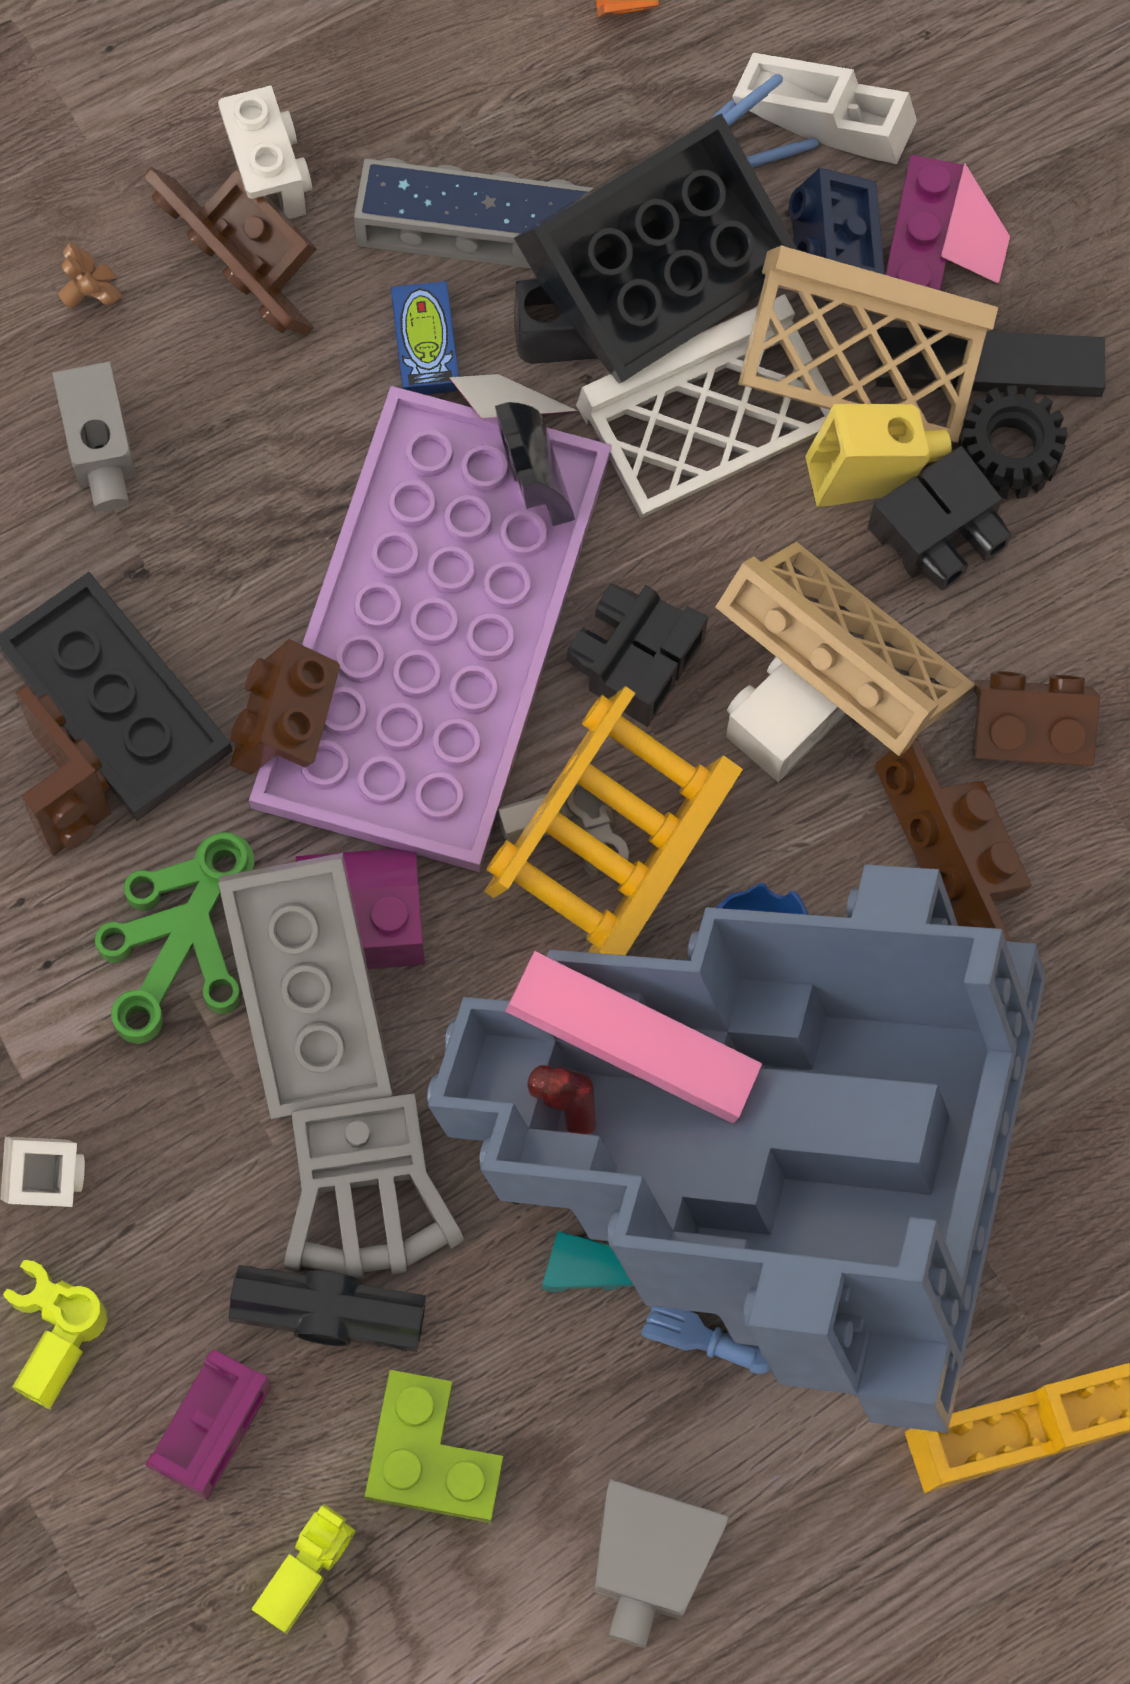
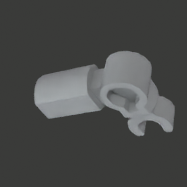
M576 784L559 810V813L628 860L629 850L626 842L619 835L612 833L616 822L611 807ZM547 794L498 807L497 819L504 842L508 840L512 844L516 843ZM545 832L544 835L542 836V838L547 837V836H550V835H548V834ZM583 859V865L591 878L598 876V869Z

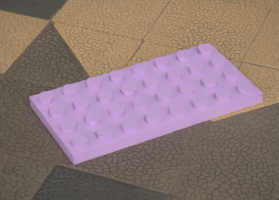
M390 386L302 643L303 646L337 661L340 665L316 758L310 766L302 767L276 755L260 767L249 798L251 809L390 848L416 852V855L476 872L481 871L497 820L498 807H501L607 470L612 445L547 428L575 517L573 521L553 526L546 504L526 509L519 483L514 481L499 432L497 418L481 419L472 407Z

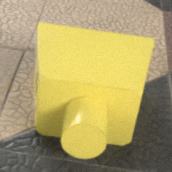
M833 404L805 455L816 506L826 507L882 498L914 476L918 477L924 466L933 465L951 453L952 447L947 430L924 431L920 411L913 404Z

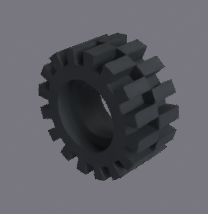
M1007 386L1002 397L998 388L988 391L985 401L979 397L973 403L971 412L968 411L959 437L958 448L960 446L964 448L991 485L1000 487L998 494L1004 499L1008 498L1010 489L1016 490L1017 499L1027 497L1030 487L1033 488L1035 493L1045 487L1046 481L1049 480L1051 482L1056 474L1066 447L1064 444L1067 439V427H1061L1064 419L1061 411L1057 410L1050 414L1053 401L1047 396L1040 403L1033 401L1037 390L1028 387L1024 397L1017 396V386ZM1001 427L1017 428L1031 437L1034 450L1024 458L1007 457L993 448L990 436L996 429Z

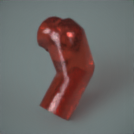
M544 1064L533 1069L527 1083L529 1094L536 1099H542L543 1104L548 1107L563 1110L568 1132L578 1134L592 1133L597 1123L594 1087L590 1078L580 1071L560 1066L552 1069Z

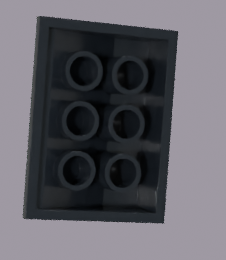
M722 113L695 125L514 237L542 288L618 384L629 379L759 296L762 292L766 276L762 274L767 251L779 246L798 250Z

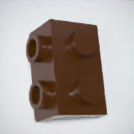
M290 639L266 659H257L245 683V690L251 692L247 707L239 714L232 728L230 739L236 743L230 766L251 775L276 755L302 767L310 766L315 761L340 669L339 663Z
M993 671L990 673V680H975L974 692L977 695L973 756L975 759L1094 766L1100 695L1093 687L1085 686V678L1073 675H1050L1049 684L1026 683L1025 674Z

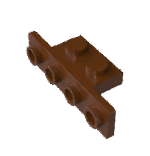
M150 167L143 176L156 189L152 195L153 200L175 219L181 216L190 225L191 229L187 233L190 240L207 255L212 257L216 253L227 265L222 271L224 276L238 290L246 295L252 292L262 302L263 305L258 311L271 326L281 333L290 329L307 336L314 328L313 325L280 290L317 248L267 195L254 199L249 198L238 169H235L205 205L201 207L177 180Z
M917 738L910 748L900 756L892 750L876 762L875 769L920 868L939 869L958 926L1002 929L1006 941L1012 942L993 901L1018 897L1029 889L1032 884L984 781L940 787Z

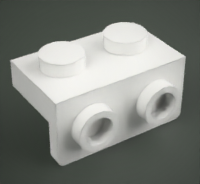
M272 86L221 98L218 102L219 110L247 196L254 199L276 193L281 210L288 219L306 215L304 192L312 191L310 174L304 157L295 159L291 145L297 144L294 125L289 111L280 112Z

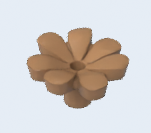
M69 242L63 251L66 259L61 266L71 280L58 291V296L63 303L74 309L87 296L95 297L107 306L113 305L122 298L120 291L110 283L116 278L113 271L105 264H101L96 268L93 257L87 251L79 249L75 243Z

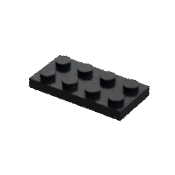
M90 572L84 574L0 634V653L37 699L43 694H47L66 719L67 723L63 726L75 742L82 738L91 747L103 766L99 771L108 782L110 789L136 821L233 752L230 741Z

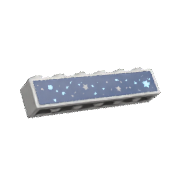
M364 158L354 214L356 246L531 268L514 237L594 188L576 186L569 181L561 179L545 182L522 179L506 172L490 175L463 171L451 165L428 167L408 164L396 158H385L382 160Z

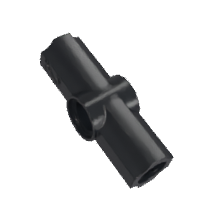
M238 1265L232 1286L228 1318L230 1322L294 1332V1336L299 1339L322 1345L349 1346L352 1341L377 1347L394 1348L406 1352H417L424 1320L426 1295L361 1285V1281L357 1278L329 1271L311 1270L307 1271L304 1276L274 1269Z

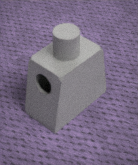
M111 362L52 372L70 459L79 487H90L95 510L108 511L126 506L129 500L124 480L135 477L136 472Z
M610 1479L605 1496L594 1585L595 1593L618 1600L608 1636L630 1645L646 1648L656 1613L681 1619L721 1538L729 1516Z

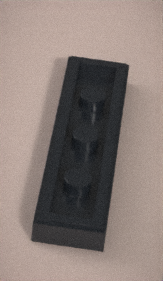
M881 327L877 330L892 359L917 345L908 328ZM921 328L926 338L936 333V331ZM986 332L971 391L988 392L998 388L999 392H1005L1007 386H1017V393H1025L1028 387L1037 390L1036 394L1102 397L1105 390V337ZM946 335L930 345L945 373L962 364L968 340ZM921 351L896 366L908 388L922 389L937 380ZM876 353L877 369L878 367L882 366L883 363L880 360L878 354ZM888 372L876 378L877 387H895ZM959 375L950 380L954 389H956Z

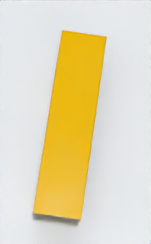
M1130 1363L1047 1384L1033 1392L954 1412L951 1416L948 1433L913 1428L905 1431L904 1433L924 1494L1129 1433Z

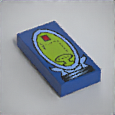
M447 281L391 287L402 389L423 395L459 391L450 379V377H459Z

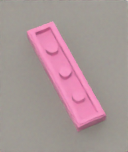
M536 951L531 956L505 1012L732 1124L740 1117L762 1066V1063Z

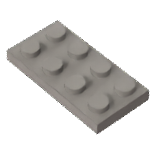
M343 853L220 876L218 881L271 1119L290 1116L292 1111L393 1096L392 1079Z

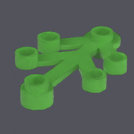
M227 832L211 835L198 846L194 859L154 872L138 870L131 873L125 880L124 893L127 901L133 908L140 911H147L156 907L161 901L163 893L196 884L197 886L186 904L124 924L108 922L103 924L95 934V945L100 956L112 963L127 959L132 953L133 947L169 936L141 988L123 993L113 1004L111 1011L112 1021L117 1033L124 1040L136 1044L145 1043L152 1040L160 1032L163 1025V1013L160 1005L193 946L205 980L202 992L207 1007L215 1013L227 1014L235 1010L241 1000L239 985L236 979L228 974L210 914L221 896L218 884L220 876L254 870L255 859L253 851L248 842L242 837ZM224 856L231 857L236 861L234 868L228 872H219L214 868L215 862ZM142 882L152 884L154 890L150 896L140 899L132 895V891L137 884ZM120 934L124 936L125 942L121 948L111 951L103 947L104 941L109 935ZM219 985L231 987L233 989L232 996L225 1002L214 1001L211 998V992L215 987ZM136 1012L147 1013L150 1016L149 1023L142 1029L129 1027L128 1020L132 1014Z

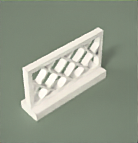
M785 294L775 298L773 310L783 328L786 329L794 324L792 319L795 312ZM757 307L699 333L622 383L618 384L610 374L582 387L576 406L586 425L592 424L600 442L612 445L610 461L641 519L816 437L829 414V409L820 407L824 417L807 424L785 416L791 400L789 398H783L778 414L747 403L752 388H744L741 401L709 390L714 373L724 368L741 373L744 363L742 360L745 359ZM770 324L768 325L765 341L775 335ZM796 330L788 335L803 364L805 365L813 359L798 331ZM763 350L762 353H761L759 365H760V362H761V359H762L764 350ZM758 365L757 376L775 381L785 377V375L759 367ZM817 366L808 371L818 391L832 396ZM705 378L703 387H699L692 384L700 379ZM797 378L788 383L789 385L806 389L802 381L797 380ZM678 391L698 398L691 424L659 414L663 397ZM655 401L652 411L641 408L642 406ZM705 401L737 412L729 437L697 427ZM625 414L647 421L648 425L640 448L618 441L608 422ZM743 414L775 425L769 443L755 447L735 440ZM654 424L687 435L678 461L646 450ZM781 428H785L792 431L782 437H779ZM693 438L725 448L718 467L705 471L685 464ZM731 451L743 454L728 461ZM625 455L636 459L633 470ZM642 461L674 472L668 490L647 499L637 479ZM681 474L692 478L677 485Z

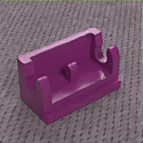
M214 1349L207 1355L202 1369L153 1454L151 1453L145 1464L151 1470L206 1500H209L272 1388L267 1376Z

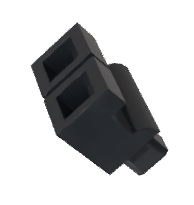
M962 446L922 471L919 478L914 476L873 504L868 529L881 544L888 541L903 558V565L911 578L923 572L942 591L957 582L966 573L968 568L967 562L958 553L956 548L968 541L985 561L990 560L1005 550L1011 538L1005 523L997 514L1002 498Z
M611 583L596 607L595 617L616 628L615 632L607 641L583 627L569 645L567 661L590 677L589 691L598 697L604 695L610 699L625 686L635 692V695L623 712L648 727L674 688L675 680H679L704 642L708 616L688 606L682 611L660 600L657 592L647 585L644 586L638 595L633 591Z

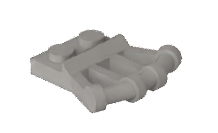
M415 1093L291 1112L302 1191L287 1246L284 1269L300 1272L302 1266L345 1274L359 1280L364 1279V1272L390 1268L392 1274L407 1272L408 1266L447 1244L452 1249L465 1241L457 1223L426 1172ZM411 1180L435 1223L403 1240L394 1182ZM379 1184L387 1244L359 1248L351 1188ZM331 1191L336 1193L343 1250L308 1242L320 1193Z

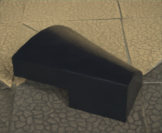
M507 402L496 405L495 410L501 439L514 481L519 483L526 509L546 504L553 526L575 520L549 434L540 412L534 407L522 403Z

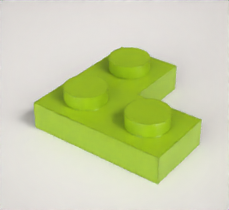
M395 1370L389 1371L364 1497L365 1500L492 1523L503 1456L441 1445L453 1386L452 1381Z

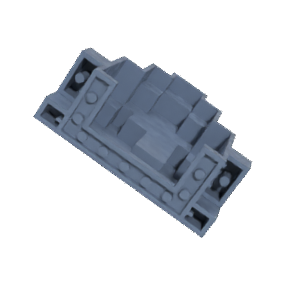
M865 864L859 889H852L850 891L847 902V918L706 907L699 931H694L689 939L688 960L549 949L548 958L762 1063L740 1117L734 1124L505 1012L510 1001L463 997L457 1018L450 1022L446 1031V1052L439 1073L435 1074L429 1083L427 1093L428 1107L448 1137L484 1141L480 1151V1168L500 1201L571 1209L589 1239L608 1241L610 1248L613 1249L626 1271L627 1277L633 1283L645 1305L717 1314L724 1322L735 1343L759 1346L761 1356L766 1359L780 1385L853 1394L855 1397H858L870 1423L948 1433L1046 981V974L1036 944L1007 942L1002 929L958 926L939 869Z

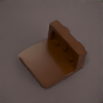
M25 685L15 692L32 734L59 769L21 795V798L39 839L54 856L64 848L73 849L84 843L95 831V825L111 815L104 793L110 790V786L99 771L103 767L100 760L84 739L79 738L77 741H73L63 726L67 723L66 719L47 694H43L37 699Z

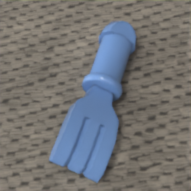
M651 1307L652 1313L648 1314L647 1324L644 1325L641 1332L643 1337L684 1351L694 1349L707 1351L706 1354L710 1358L714 1356L748 1368L752 1373L763 1374L771 1371L766 1359L761 1356L759 1346L735 1343L731 1335L723 1332L721 1327H716L712 1331L705 1327L699 1315L692 1311Z

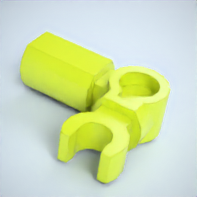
M23 1260L20 1267L30 1277L36 1278L37 1284L35 1289L27 1295H19L13 1290L6 1289L3 1295L15 1309L21 1312L33 1313L41 1310L42 1319L55 1325L52 1332H44L12 1387L24 1397L47 1409H51L83 1354V1351L79 1349L81 1343L97 1338L104 1331L107 1324V1311L98 1296L89 1288L73 1286L62 1280L54 1284L52 1278L42 1265L34 1261Z
M325 1504L317 1512H314L299 1534V1539L295 1545V1549L300 1551L296 1558L290 1554L287 1556L251 1610L285 1634H288L323 1582L324 1578L319 1575L322 1568L330 1571L351 1542L356 1530L345 1523L346 1518Z

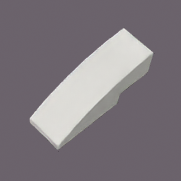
M759 53L752 54L733 94L736 104L773 75L780 74L783 77V82L750 109V112L805 138H816L819 143L870 159L893 164L898 163L917 122L909 92L858 84L854 69Z

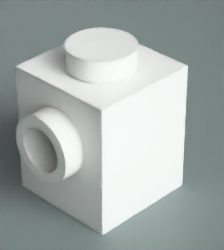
M5 1137L0 1199L8 1204L73 1207V1193L82 1191L85 1169L84 1155L76 1154L77 1143L63 1139Z

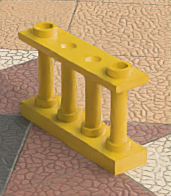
M626 686L610 699L601 695L590 708L582 721V725L588 728L589 731L516 843L512 844L506 840L492 858L486 870L493 874L494 877L484 890L486 894L494 899L508 890L511 884L515 882L587 932L586 940L593 944L588 953L625 956L743 770L724 755L706 767L701 764L694 767L621 716L635 695V692ZM607 736L617 741L681 787L679 793L686 798L675 815L667 812L665 815L661 814L590 764ZM576 784L650 835L648 841L655 847L644 864L639 860L632 864L559 813V810ZM545 832L619 883L617 890L624 894L613 913L607 909L603 913L599 912L527 861Z

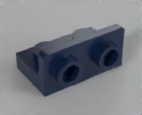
M819 167L793 191L789 201L788 211L793 222L795 246L802 252L885 275L877 181Z

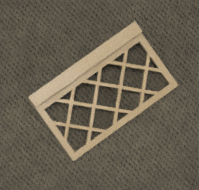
M784 246L767 251L762 274L766 276L738 385L831 410L833 404H858L842 399L852 392L860 404H872L862 386L888 372L903 399L897 404H913L920 411L924 431L945 429L949 433L951 443H958L986 332L993 330L998 307ZM778 287L797 292L809 312V315L786 329L783 328L773 310ZM812 297L829 301V303L818 309ZM838 305H843L853 309L863 330L838 344L822 315ZM866 312L883 316V318L872 323ZM892 320L906 323L917 345L892 359L876 330ZM814 321L829 350L804 365L788 335ZM770 324L775 335L765 341L768 325ZM920 327L936 331V333L926 338ZM946 335L968 340L962 364L945 373L930 345ZM868 336L883 365L858 380L842 351ZM779 341L795 371L778 381L757 376L756 372L762 351ZM921 351L937 380L911 394L896 366ZM834 357L849 386L829 396L818 391L808 371ZM959 375L956 389H954L950 380ZM799 377L806 389L789 385L788 383ZM940 386L951 404L946 427L928 423L916 403L917 400Z
M797 541L762 562L754 556L743 562L715 607L898 756L910 748L919 733L964 701L975 687L971 680ZM793 566L796 567L806 576L796 574L794 572ZM803 595L819 600V603L809 601ZM839 605L844 606L850 612L840 610ZM849 631L863 635L865 640L854 637ZM884 641L889 642L895 648L885 646ZM894 667L908 671L910 676L900 674ZM930 678H934L942 685L931 683Z

